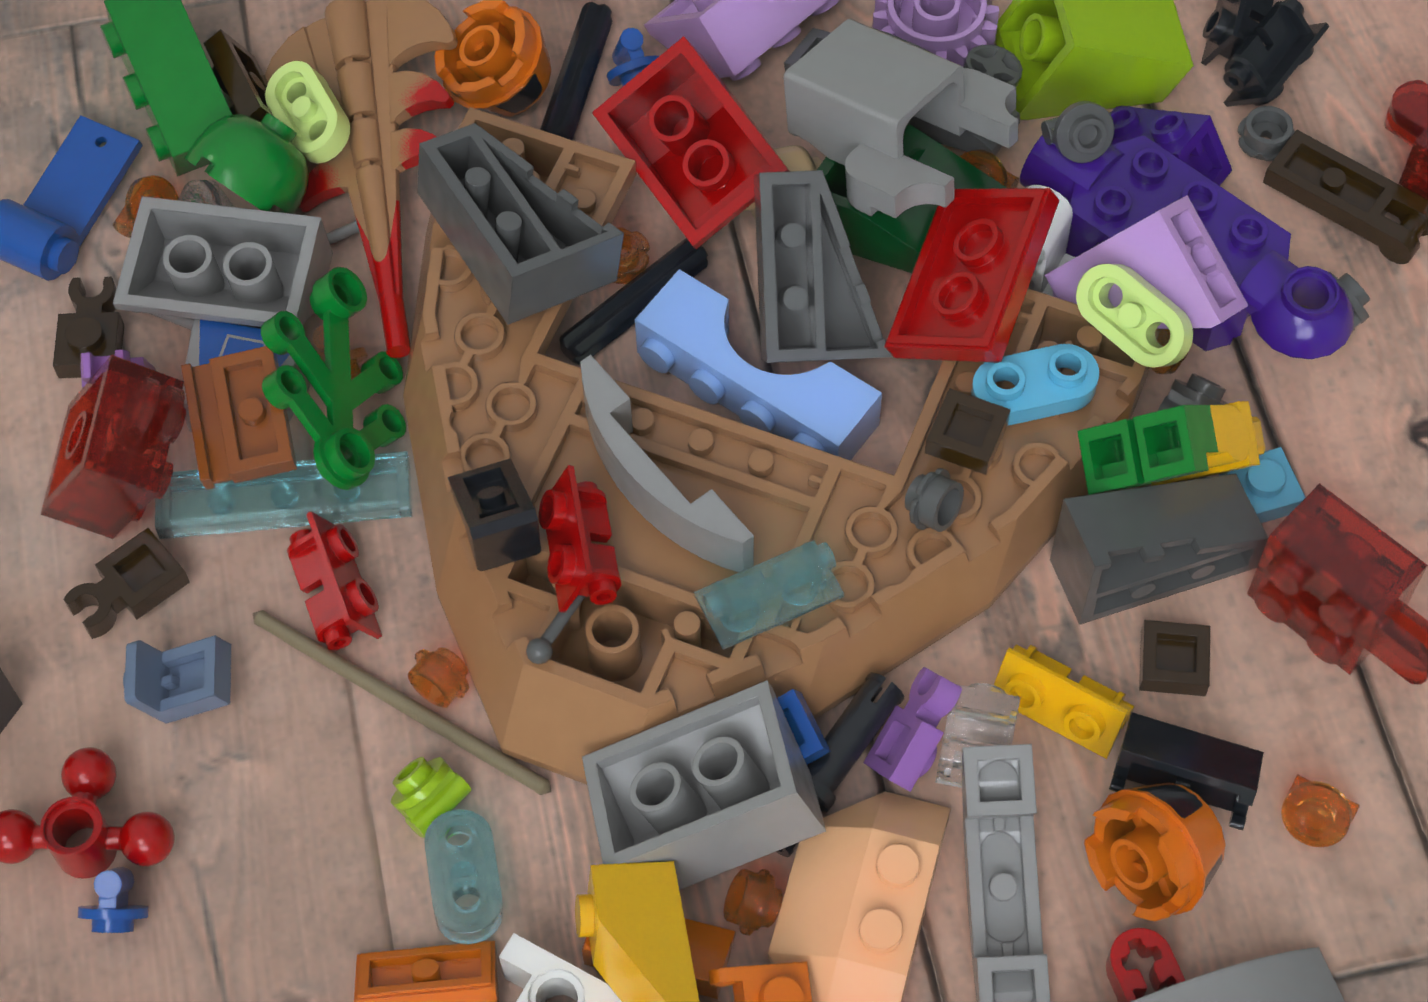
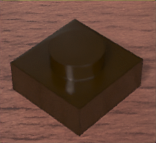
M949 388L926 439L925 453L986 475L1009 423L1011 409Z
M1144 620L1140 641L1139 691L1206 696L1210 686V626Z

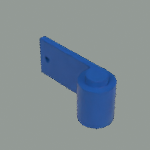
M80 115L24 205L11 199H2L0 201V260L47 281L54 280L61 274L69 272L76 263L79 247L143 147L140 140ZM106 142L103 147H100V144Z

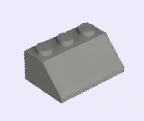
M142 196L113 305L117 310L261 327L264 322L278 312L288 311L294 314L303 325L314 314L310 305V294L315 281L329 272L333 252L321 217Z
M767 680L582 756L603 864L674 861L679 890L826 832L812 776L776 694Z

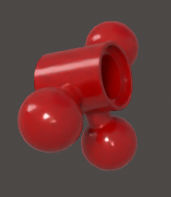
M92 747L76 750L65 760L61 770V780L65 790L72 797L63 798L51 805L45 812L40 825H37L36 821L29 814L21 810L8 809L0 812L1 863H20L28 859L36 849H49L62 870L75 878H92L107 870L114 861L117 850L122 851L123 855L136 865L153 866L159 864L169 856L175 842L172 825L164 816L155 812L137 813L130 817L123 826L108 825L96 804L97 800L107 795L114 786L116 767L106 752ZM86 828L93 829L91 836L83 844L76 847H65L68 839L75 832Z

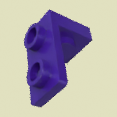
M1117 106L1109 113L1114 123V136L1111 144L1144 135L1219 186L1232 171L1210 115L1131 106Z

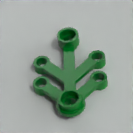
M335 267L315 281L309 299L314 313L323 320L325 363L305 336L304 327L294 314L288 311H280L261 326V337L265 345L278 355L290 354L327 406V417L308 394L306 381L302 374L290 365H282L263 379L262 390L266 399L278 409L290 407L315 442L313 450L314 459L322 477L339 489L353 490L367 480L370 471L373 469L375 464L374 450L378 447L389 446L403 437L406 432L404 417L392 405L383 404L366 415L363 420L364 428L361 430L353 428V410L375 393L384 394L401 383L403 370L396 358L389 357L387 352L382 351L365 361L361 366V373L351 380L349 318L366 306L367 293L362 281L355 273L344 267Z

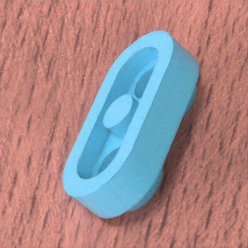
M1058 344L1003 356L1002 362H985L977 369L973 377L971 396L1011 409L1008 425L1082 409L1093 399L1099 379V367L1095 358L1087 350L1072 344ZM1067 368L1075 371L1077 374L1068 376L1061 374L1057 369ZM1005 380L1014 384L1015 387L1002 389L995 383Z

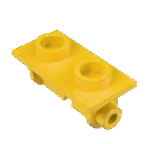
M1017 644L1013 649L1009 647L989 697L1107 759L1120 729L1125 727L1135 707L1124 701L1126 694L1122 691L1117 693L1085 675L1079 683L1069 679L1072 670L1070 667L1037 651L1038 648L1030 645L1028 649Z

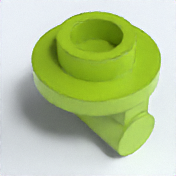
M419 757L405 766L394 778L392 784L397 790L391 798V804L406 818L405 821L417 835L425 838L472 790L460 775L453 772L442 757L434 758L428 762L424 757Z

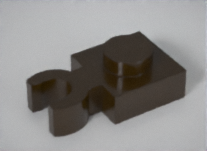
M111 276L104 277L103 290L95 297H86V290L81 278H73L71 280L68 293L76 313L58 314L53 367L58 378H81V353L90 352L94 356L115 355V350H122L124 323L120 313L114 312L116 309L113 305V300L117 288Z
M147 528L95 564L102 577L101 581L97 584H80L71 589L63 600L73 616L88 606H99L93 615L82 622L93 639L106 634L114 626L117 613L124 608H127L137 620L190 583L185 570L153 532Z

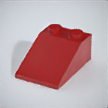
M684 36L592 112L625 158L635 160L638 175L695 249L699 248L755 202V174L790 172L731 91L705 58Z

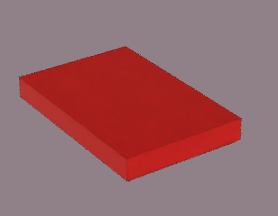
M1051 188L954 189L955 199L946 208L938 205L884 346L894 358L1002 362L1060 201Z

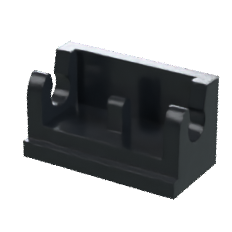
M1131 712L1109 790L1114 792L1123 790L1126 779L1146 786L1162 783L1183 785L1198 794L1208 805L1231 811L1229 827L1243 831L1248 807L1253 805L1257 793L1264 752Z

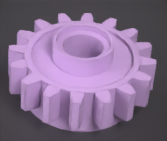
M875 0L872 28L914 43L964 67L966 56L972 48L980 45H995L999 6L991 5L992 0Z

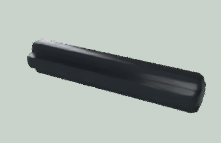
M591 1L582 7L540 130L573 140L613 22L611 18L612 11L606 4L598 5Z
M685 238L569 328L559 338L560 348L565 356L574 364L581 365L580 361L589 355L593 357L635 324L637 316L679 269L691 277H695L707 267L708 254L704 247L700 246L695 249L688 239Z

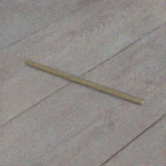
M261 610L253 613L254 624L272 633L287 644L504 774L514 778L539 795L551 792L550 782L546 778L541 777L484 741L268 614L266 611Z

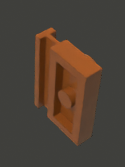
M267 346L211 358L209 359L210 363L195 367H192L190 363L181 365L199 476L206 490L216 488L215 484L233 480L236 484L298 469L287 409L274 407L266 399L262 390L263 379L279 367L276 353L272 352Z

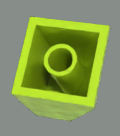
M1013 0L999 18L997 24L996 46L1005 48L1013 53L1020 61L1023 69L1021 79L1016 87L1015 110L1020 113V120L1060 116L1067 107L1080 101L1095 102L1105 109H1114L1117 106H1136L1163 102L1194 66L1173 0Z

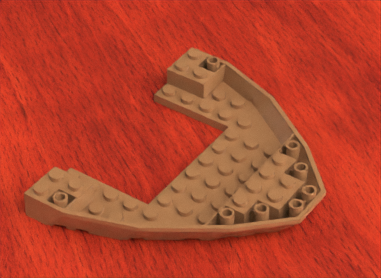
M469 108L458 129L476 123L534 166L533 175L557 193L562 189L568 191L579 200L578 209L601 226H605L608 222L612 224L636 177L635 160L475 108ZM430 213L425 236L403 399L438 599L502 753L587 785L582 756L766 680L772 686L777 698L792 689L802 692L814 718L817 719L856 694L865 683L869 673L873 672L884 676L993 605L1056 534L1063 499L1088 495L1077 431L1123 419H1131L1150 367L1143 366L1134 361L1081 315L1077 304L1028 288L1004 356L1058 344L1076 345L1087 350L1095 358L1099 367L1098 384L1093 399L1082 409L1008 425L986 475L925 453L926 439L949 388L971 395L975 372L985 362L942 361L895 475L614 380L631 401L633 432L629 435L690 504L712 489L754 535V566L745 573H739L698 557L662 534L630 504L607 472L590 434L585 412L581 368L545 356L573 299L507 325L434 216ZM1156 330L1155 332L1156 340L1158 339L1160 332L1158 330ZM1057 369L1064 375L1071 376L1077 374L1071 369ZM1005 380L995 383L1002 389L1015 387L1014 384ZM511 458L535 507L538 523L539 506L542 496L547 490L553 488L567 465L574 466L577 483L583 481L594 482L598 489L605 493L612 536L607 543L591 541V543L614 546L618 571L621 577V587L616 592V599L609 604L597 605L590 601V597L584 598L551 645L553 653L550 660L546 663H532L526 655L528 643L532 639L541 637L559 612L555 584L549 581L547 574L550 553L546 529L541 528L539 523L541 543L539 554L489 570H477L466 528L455 504L448 477ZM938 468H943L949 472L950 479L962 484L964 489L962 506L956 519L946 530L942 532L931 528L919 530L915 524L911 523L910 511L905 508L907 490L918 475H927L929 472H935Z

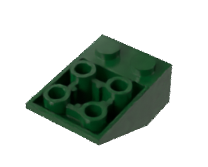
M907 124L903 134L904 155L954 177V189L1007 188L914 126ZM825 157L817 170H823L849 240L852 255L912 273L938 205H917L905 210L897 218H893L881 211H877L872 216H869L855 209L847 199L845 166Z

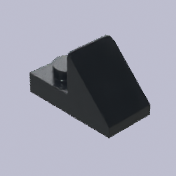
M511 458L448 477L455 504L466 528L477 570H489L540 553L541 543L536 510Z

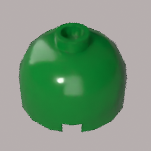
M266 113L261 122L243 114L222 117L203 131L184 157L194 166L197 165L202 156L209 160L210 164L204 172L260 210L270 211L273 205H276L280 208L278 212L295 214L307 192L309 170L306 158L291 143L297 132L269 113Z

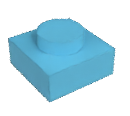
M1282 447L1265 451L1264 454L1259 455L1260 465L1219 474V476L1237 475L1261 523L1302 512L1307 500Z

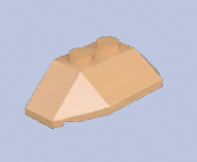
M885 791L823 817L826 832L799 842L769 947L768 958L771 964L807 961L812 1002L903 1001L951 808Z

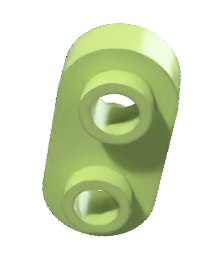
M292 61L281 66L272 75L266 87L265 100L268 108L275 118L297 132L291 143L297 147L308 161L324 163L333 159L343 150L349 139L350 122L324 77L303 61Z
M1100 264L1089 269L1080 279L1076 290V302L1081 315L1134 361L1146 367H1166L1178 363L1187 355L1193 341V328L1189 317L1181 308L1133 269L1122 264ZM1114 284L1121 288L1123 294L1122 301L1117 307L1110 303L1108 297L1109 290ZM1161 323H1164L1170 331V339L1165 346H1161L1155 337L1156 329Z

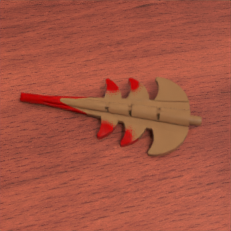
M334 0L326 7L324 12L325 18L313 22L307 27L303 26L286 39L271 58L265 77L269 82L272 75L284 64L292 61H303L324 77L349 119L350 135L345 147L336 157L327 162L319 163L311 170L307 192L299 209L302 212H308L333 197L349 193L379 300L386 352L389 357L402 358L409 355L411 345L403 299L400 173L418 166L419 143L433 139L436 136L422 129L404 128L398 130V127L408 119L426 111L450 109L454 105V99L438 81L422 72L407 70L397 72V70L405 63L423 54L438 50H452L456 48L458 41L455 31L445 16L427 0H368L366 2L364 0Z

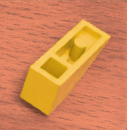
M674 861L590 865L587 894H577L575 899L576 932L578 937H589L593 966L622 1002H700Z

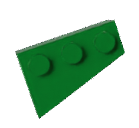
M105 0L104 4L109 22L100 25L112 57L115 59L121 56L129 75L123 76V80L135 109L138 110L145 107L153 126L146 128V133L158 161L169 158L177 177L209 165L210 161L203 156L196 166L188 162L184 157L196 139L210 124L224 116L232 115L182 1Z

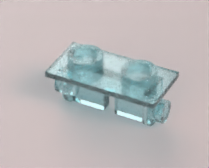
M815 540L721 581H716L707 587L695 591L694 596L724 650L844 597V592L831 571L832 568L836 567V560L831 548L826 542L817 545Z

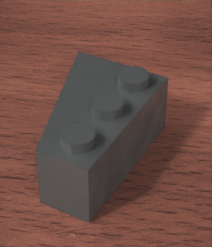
M1236 474L1202 477L1195 480L1063 499L1050 561L1077 621L1081 625L1255 569L1260 562L1268 536Z

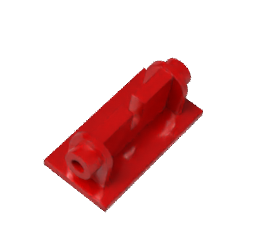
M567 465L553 488L543 494L539 506V523L541 528L546 529L550 553L547 574L549 581L555 584L559 612L563 613L568 610L578 595L590 597V601L597 605L609 604L616 599V592L622 584L614 546L591 543V541L607 543L612 536L606 495L598 489L594 482L583 481L577 483L574 466Z
M312 511L308 512L306 516L311 529H301L290 536L291 544L287 548V554L301 591L308 594L322 585L324 587L323 591L305 601L317 640L326 643L329 650H339L347 647L352 642L351 634L358 630L379 639L382 637V633L374 614L378 611L379 605L373 590L361 578L355 562V558L359 556L356 541L342 524L335 525Z

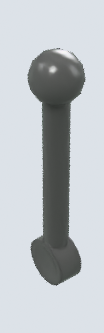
M578 595L565 613H557L541 637L532 639L528 643L526 655L532 663L543 664L550 660L553 653L551 645L586 596Z

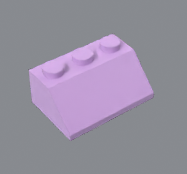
M674 0L645 23L644 26L648 33L667 49L684 36L705 58L720 78L730 77L732 81H736L754 72L761 65L759 56L769 48L785 45L798 36L801 32L799 24L810 15L816 16L829 10L840 0Z

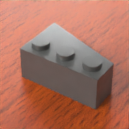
M476 123L419 143L417 193L507 325L617 281L624 233L609 222L605 226H601L578 209L579 200L565 189H562L559 193L551 189L533 175L534 166Z
M823 170L755 174L754 192L761 360L766 363L892 357L884 347L886 340L883 338L870 303L871 299L849 247V240Z

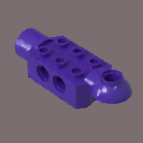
M1041 135L1025 160L1020 174V184L1025 188L1031 185H1042L1052 188L1065 197L1072 207L1073 217L1066 254L1073 257L1081 255L1186 195L1189 197L1248 304L1246 308L1213 328H1193L1192 342L1204 351L1230 345L1235 337L1241 336L1245 321L1250 315L1257 334L1272 349L1293 358L1315 359L1331 355L1344 346L1354 328V309L1346 291L1329 272L1311 266L1299 268L1288 261L1291 233L1146 136L1141 135L1116 144H1110L1106 152L1099 158L1087 163H1077L1063 156L1055 144L1047 145L1043 135ZM1300 305L1307 306V307H1309V308H1311V309L1304 308V307H1302V306H1300Z

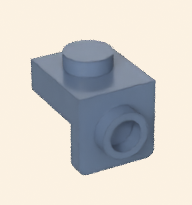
M216 635L163 652L141 640L128 643L126 645V662L123 676L124 699L126 703L166 724L230 705L231 644Z

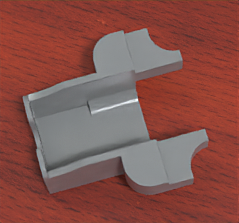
M852 19L844 21L784 73L789 133L801 137L829 159L845 166L847 199L855 209L869 216H872L877 211H881L893 218H897L905 210L917 205L933 204L946 208L955 199L954 177L904 155L903 134L909 120L913 116L958 136L968 130L1007 148H1010L1018 141V118L1011 115L1016 109L1015 86L980 71L963 68L959 64Z

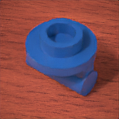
M625 29L615 46L612 59L617 67L610 70L606 75L611 86L622 85L623 87L659 57L657 55L644 56L641 47L643 35L638 29Z
M117 867L103 871L96 876L94 890L99 895V905L79 906L78 918L92 919L91 932H133L134 919L148 918L149 906L128 905V892L134 885V876L129 869Z

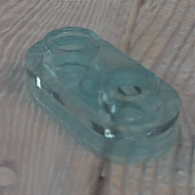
M458 809L445 812L432 821L426 831L424 840L435 921L440 932L451 941L460 944H475L491 937L497 931L503 919V901L492 830L488 822L473 811ZM458 834H465L470 837L462 845H452L447 842L450 837ZM466 894H472L479 898L474 905L469 907H462L455 903L459 897Z

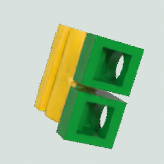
M1237 401L1225 405H1180L1136 416L1133 419H1123L1077 431L1088 495L1119 491L1146 484L1154 486L1194 480L1260 465L1259 455L1264 454L1265 451L1261 421L1257 416H1251L1249 401Z

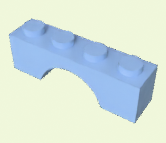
M680 269L635 319L637 353H639L642 360L649 367L659 373L669 372L687 383L694 394L701 400L713 405L719 403L738 415L743 424L848 460L854 457L879 426L882 392L831 361L814 370L791 375L769 373L744 361L734 351L728 341L729 299Z

